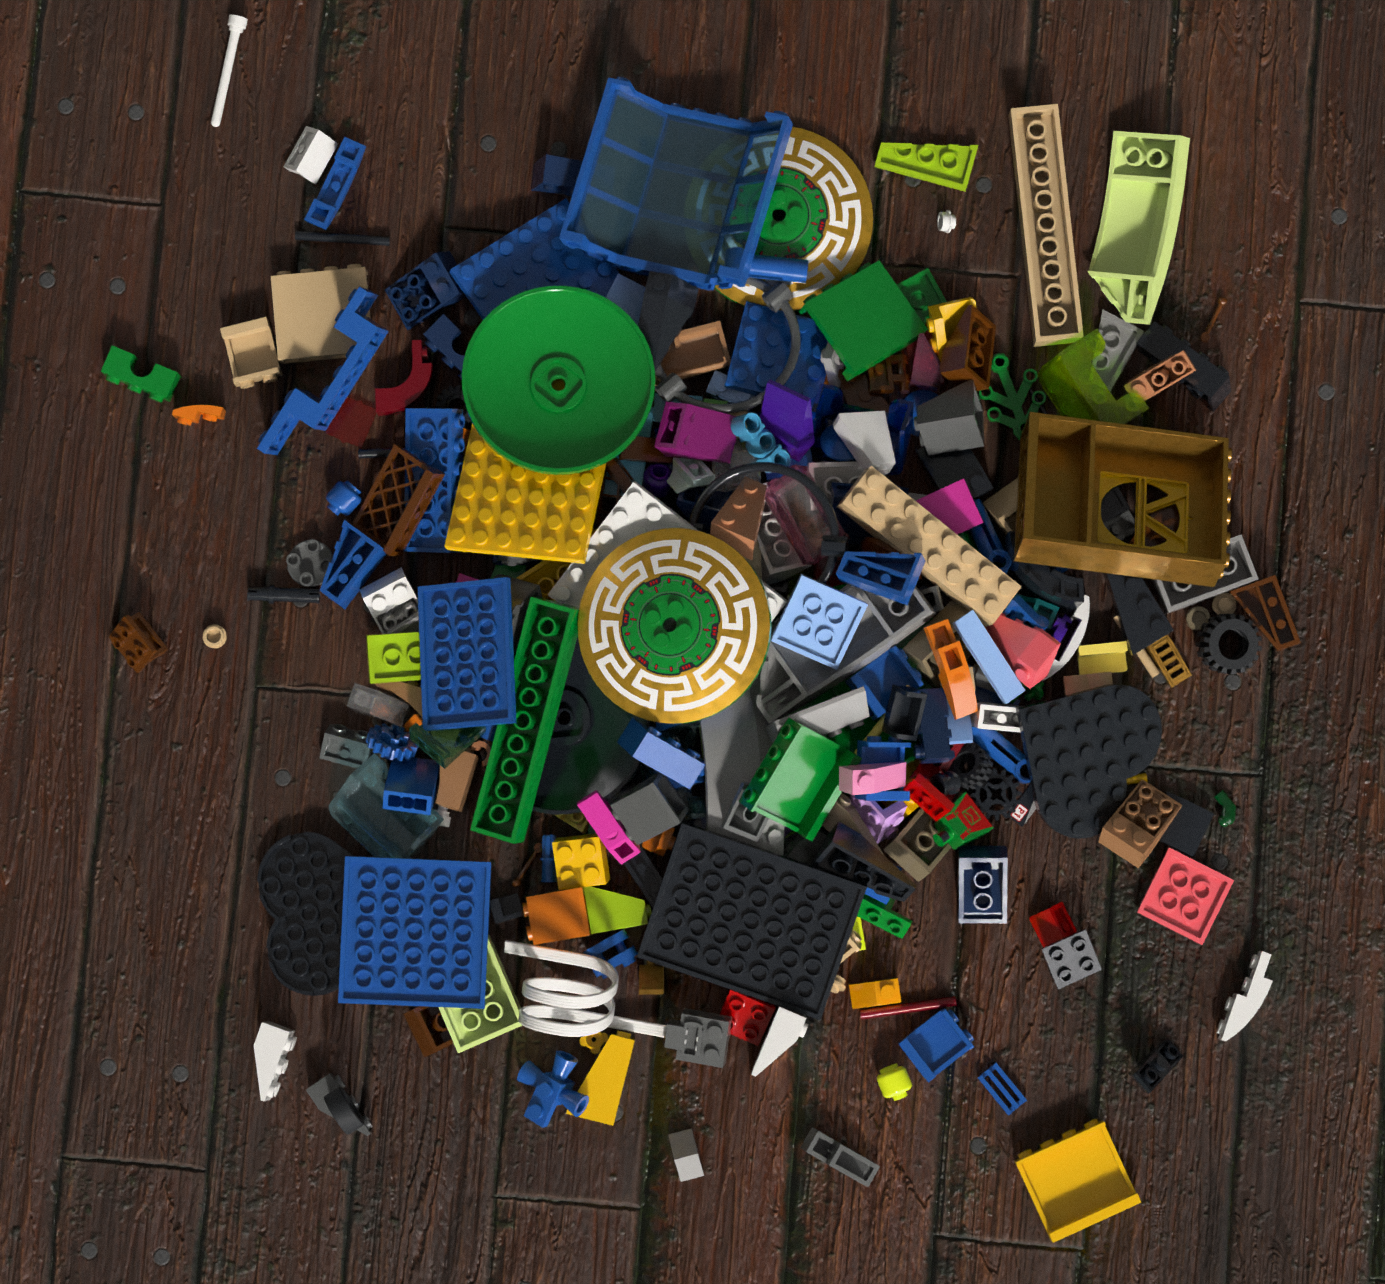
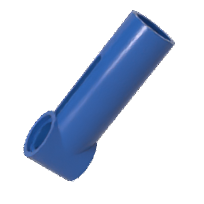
M734 248L729 250L726 267L739 269L744 249ZM754 254L748 278L806 283L808 260Z
M974 499L984 523L969 529L979 553L992 563H1001L1003 567L999 569L1007 574L1012 563L1010 556L1004 550L982 500Z
M972 726L973 742L986 751L991 758L1011 775L1013 774L1018 782L1023 784L1030 783V778H1025L1020 774L1021 766L1027 765L1024 753L997 730L980 729ZM993 741L1002 750H1004L1009 756H1011L1015 761H1017V764L1011 761L999 749H997L993 744H991V742Z

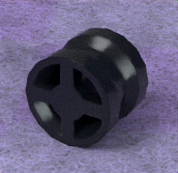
M952 770L946 771L943 774H934L931 777L930 783L946 796L947 794H956L960 790L959 777Z

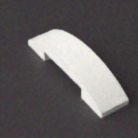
M1084 595V603L1071 616L1079 624L1058 661L1054 659L1048 676L1042 682L1058 672L1077 650L1088 623L1089 596Z

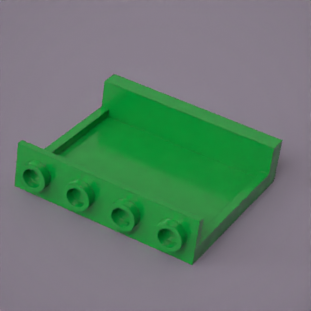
M880 260L872 265L870 262L864 264L858 269L859 272L854 275L852 273L845 275L837 285L829 284L822 290L821 294L808 296L803 301L804 305L799 311L800 314L806 311L809 313L846 366L842 374L847 381L919 340L928 330Z
M788 717L738 802L750 811H756L798 832L804 838L813 841L842 793L839 790V766L858 765L862 758L850 749Z

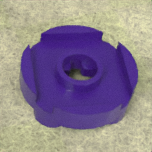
M1066 614L1063 617L1058 615L1052 624L1051 629L1054 631L1051 636L1061 642L1068 630V626L1065 624L1066 622L1071 624L1073 618Z

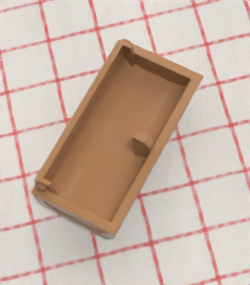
M716 321L682 330L678 337H675L668 353L661 362L666 375L669 376L673 372L682 380L729 367L731 360L721 322ZM655 375V386H657L660 382Z

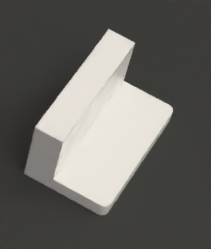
M306 126L283 167L290 172L300 174L311 183L316 184L338 144L320 130Z

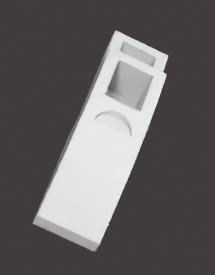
M1258 951L1257 955L1254 954L1249 965L1252 971L1250 977L1245 978L1241 989L1244 991L1243 996L1234 993L1233 997L1229 996L1226 1001L1224 1010L1227 1011L1225 1020H1220L1216 1032L1219 1034V1040L1227 1041L1246 1026L1262 1005L1272 984V980L1264 978L1271 954Z

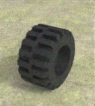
M1218 614L1217 617L1209 618L1208 623L1202 624V632L1198 631L1197 637H1200V641L1196 642V647H1200V651L1197 654L1198 657L1203 658L1201 662L1204 665H1208L1210 670L1224 674L1242 673L1246 671L1245 668H1251L1254 665L1252 661L1258 660L1259 656L1256 653L1262 650V646H1258V641H1262V638L1256 634L1259 630L1257 626H1252L1253 622L1250 619H1245V616ZM1230 629L1237 635L1239 647L1232 657L1226 658L1221 654L1218 644L1220 636Z

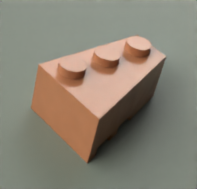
M745 476L712 520L710 535L726 542L743 557L753 560L765 506L767 485Z

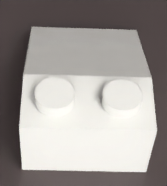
M778 1006L752 1068L751 1075L756 1077L792 1046L799 1036L804 1037L809 1025L805 1023L806 1017Z

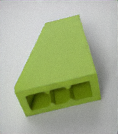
M591 886L583 887L591 934L648 924L652 911L650 904L645 905V900Z

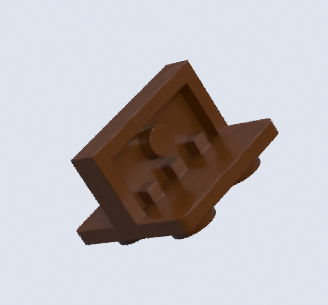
M140 612L131 617L128 614L124 616L109 635L113 646L121 652L127 664L136 673L141 672L149 662L168 650Z

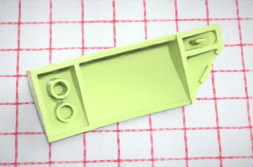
M1113 131L1103 212L1089 271L1087 272L1096 280L1102 292L1121 313V317L1127 323L1150 325L1166 278L1180 217L1190 138L1181 135Z

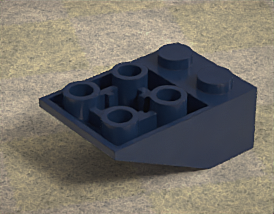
M450 251L434 253L385 289L407 330L414 328L466 297L449 273L450 269L457 266Z

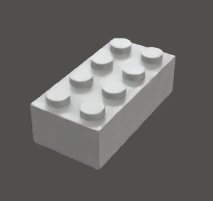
M1242 534L1230 538L1229 545L1226 547V553H1230L1229 566L1224 568L1223 577L1218 579L1215 587L1151 579L1165 615L1258 580Z

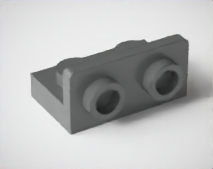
M330 724L324 733L319 758L366 771L371 753V748H368V743H366L368 732L348 729L342 724Z

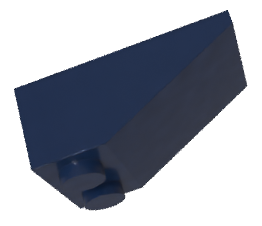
M963 846L958 848L959 923H1007V846Z

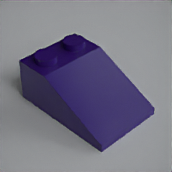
M770 379L767 382L762 404L761 423L765 425L764 429H768L776 439V445L780 444L782 449L789 453L790 458L800 462L815 442L811 398Z

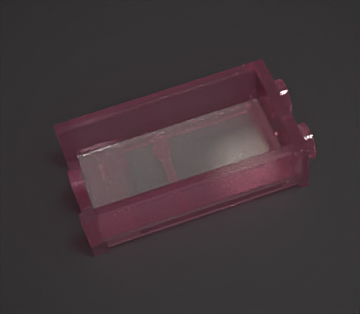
M797 464L790 466L814 481L808 466H798ZM786 475L768 482L765 501L802 564H816L825 557L821 555L823 535H830L828 521L823 508L816 497L804 485ZM837 519L839 526V535L848 537L849 540V535L845 533L844 529L842 528L841 524Z

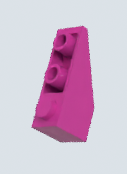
M597 790L577 802V806L607 850L620 864L641 852L640 845H637L634 840L631 841L627 837L624 825L620 820L618 821L614 818L610 804Z

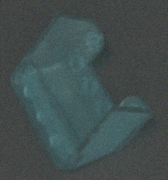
M374 753L351 773L329 804V812L375 858L411 859L431 838L444 819L434 809H432L431 815L383 809L385 787L383 781L388 776V768L386 763Z

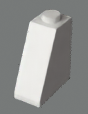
M885 411L839 413L833 423V427L861 468L865 470L873 466L883 475L890 473L896 462Z

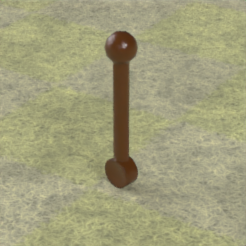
M1223 296L1218 298V306L1205 332L1200 335L1202 342H1207L1210 339L1209 333L1222 306L1227 303V299Z
M537 843L534 845V852L517 878L512 880L514 887L521 885V879L537 854L542 852V844Z

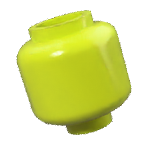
M895 1063L879 1070L881 1074L877 1076V1082L885 1098L893 1097L894 1101L908 1096L906 1091L911 1089L912 1082L904 1066H898Z

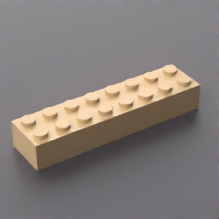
M873 466L863 471L836 506L873 537L890 545L901 554L922 553L925 564L921 575L934 586L938 585L939 590L960 606L969 611L974 610L985 627L994 624L1022 587Z

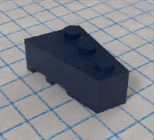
M546 154L534 163L531 191L565 194L572 197L583 161ZM596 164L590 186L611 195L614 167ZM590 194L586 195L590 200L603 201Z
M943 688L918 689L928 695L917 736V744L913 746L914 758H918L919 764L949 762L955 758V752L950 750L949 738H952L951 729H948L947 717H949L945 692Z

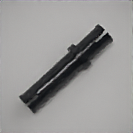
M248 585L247 601H269V604H274L275 601L320 603V588L275 587V585H269V587Z

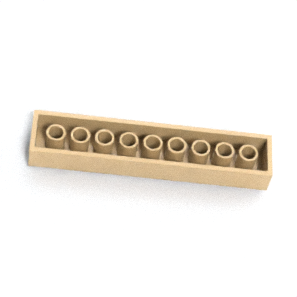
M1058 104L1011 108L1008 118L1033 347L1081 342L1084 335Z

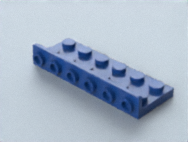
M406 408L405 449L433 469H439L445 475L404 552H462L447 550L444 545L463 466V451L465 448V441L463 439L465 417L463 409ZM419 466L413 467L414 480H420L425 470ZM405 470V483H409L407 470ZM410 486L405 487V501H407L412 495Z

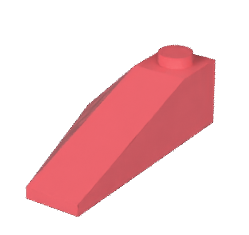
M1001 613L994 624L985 627L1018 680L1030 689L1048 676L1061 644L1054 637L1039 627L1031 628L1024 625V621L1009 619L1004 613Z

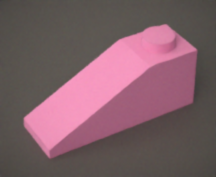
M904 761L839 766V790L851 795L872 794L906 786V762Z

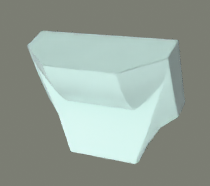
M674 457L673 471L667 483L678 494L691 488L708 486L715 479V475L702 460Z

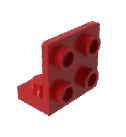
M918 764L906 781V786L903 787V790L910 791V799L935 821H938L953 809L955 804L951 801L956 794H947L946 796L930 783L931 777L934 774L944 773L940 768L933 764Z
M730 989L720 1014L732 1016L730 1034L758 1046L776 1005Z

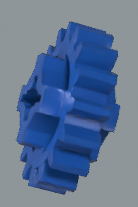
M384 723L382 727L377 724L374 728L370 727L366 738L367 747L373 748V753H380V757H385L389 760H394V758H397L399 761H402L403 758L410 760L411 757H415L419 746L417 737L412 736V732H405L403 727L399 728V726L393 724L391 727Z

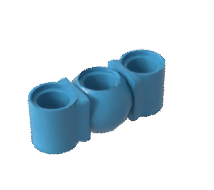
M747 413L732 419L731 431L735 436L739 437L741 442L746 441V448L749 454L756 457L757 462L775 463V458L776 463L790 466L791 459L789 453L783 450L780 444L776 445L775 437L768 429H764L765 425L761 423V419L756 413Z

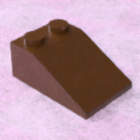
M973 305L967 306L942 351L939 367L940 373L955 386L968 380H973L976 390L981 391L989 389L996 325Z
M418 1006L403 1014L424 1057L453 1044L439 1007Z

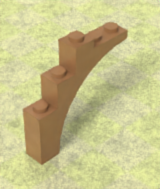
M407 681V683H374L377 687L391 692L409 703L422 717L420 683L415 681ZM464 728L430 731L437 747L440 763V785L436 804L462 812L479 757L468 747L461 746L460 750L457 749Z

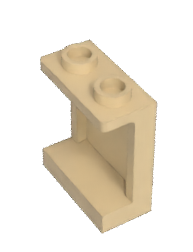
M267 317L220 328L231 365L233 383L236 387L240 386L241 389L254 386V382L263 380L264 383H270L278 380V376H282L270 322Z

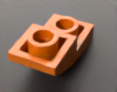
M191 405L174 409L172 415L178 419V423L191 426L192 422L199 424L201 415H203V419L216 422L217 419L224 420L226 410L223 407L212 405Z

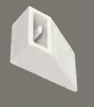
M402 567L359 589L366 606L382 634H385L418 612V597Z
M270 1021L261 1023L254 1043L261 1101L270 1100L273 1096L276 1097L281 1084L277 1082L279 1075L285 1073L289 1062L285 1058L287 1053L293 1050L297 1037L294 1036L295 1030Z

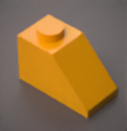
M898 978L849 985L852 1009L901 1002Z

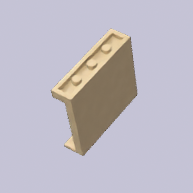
M351 264L347 266V269H338L336 266L325 267L324 271L314 272V269H302L300 273L291 274L290 271H280L276 273L277 275L271 276L278 361L281 364L347 358V351L352 345H356L357 342L334 328L336 324L335 318L340 310H345L349 303L348 297L354 289H358L359 286L368 289V271L366 267H361L360 264ZM369 310L368 313L366 314V316L369 317V318H370V310Z

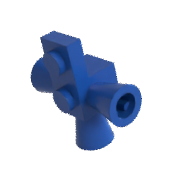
M556 1051L552 1072L543 1073L532 1061H527L521 1067L517 1081L535 1087L524 1117L544 1128L548 1126L557 1105H563L575 1117L580 1116L585 1111L589 1103V1096L573 1091L572 1089L576 1082L567 1078L578 1063L576 1057L564 1051Z

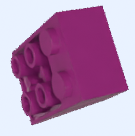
M666 402L654 446L667 457L730 463L737 437L731 431L730 425L732 419L736 416L691 404Z

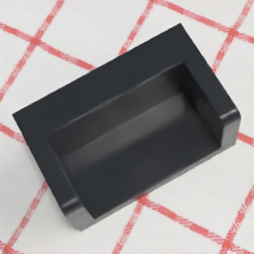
M893 684L882 731L897 739L917 741L928 694L914 687Z

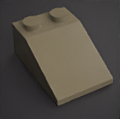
M921 807L883 849L918 882L934 869L951 848L948 843L943 847L935 843L933 835L938 832L934 824L935 820Z

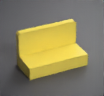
M1127 641L1078 646L1076 650L1079 675L1127 671L1125 654L1128 651Z

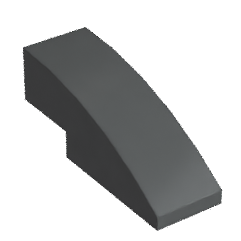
M814 1127L811 1128L800 1147L805 1152L866 1187H869L880 1168L876 1163Z

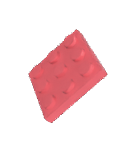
M1168 848L1136 912L1203 945L1234 880Z

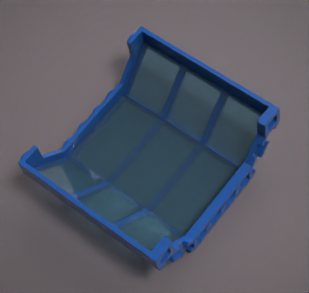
M608 77L559 239L565 246L572 249H582L586 251L585 255L596 260L603 261V258H605V260L613 263L614 268L644 276H649L650 271L671 274L697 288L714 290L716 285H719L718 288L720 289L732 288L733 284L738 287H745L793 127L790 117L782 111H774V113L766 111V121L751 123L746 118L739 117L736 120L729 118L728 115L723 113L709 114L700 108H693V110L685 109L683 105L671 103V105L663 104L636 91L630 80L624 77H617L616 79Z

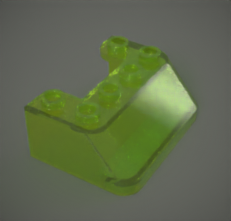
M1098 329L1093 330L1066 347L1040 368L1038 380L1061 416L1128 425L1144 415L1149 409L1143 398L1137 393H1128L1116 401L1090 362L1101 355L1105 349V340Z

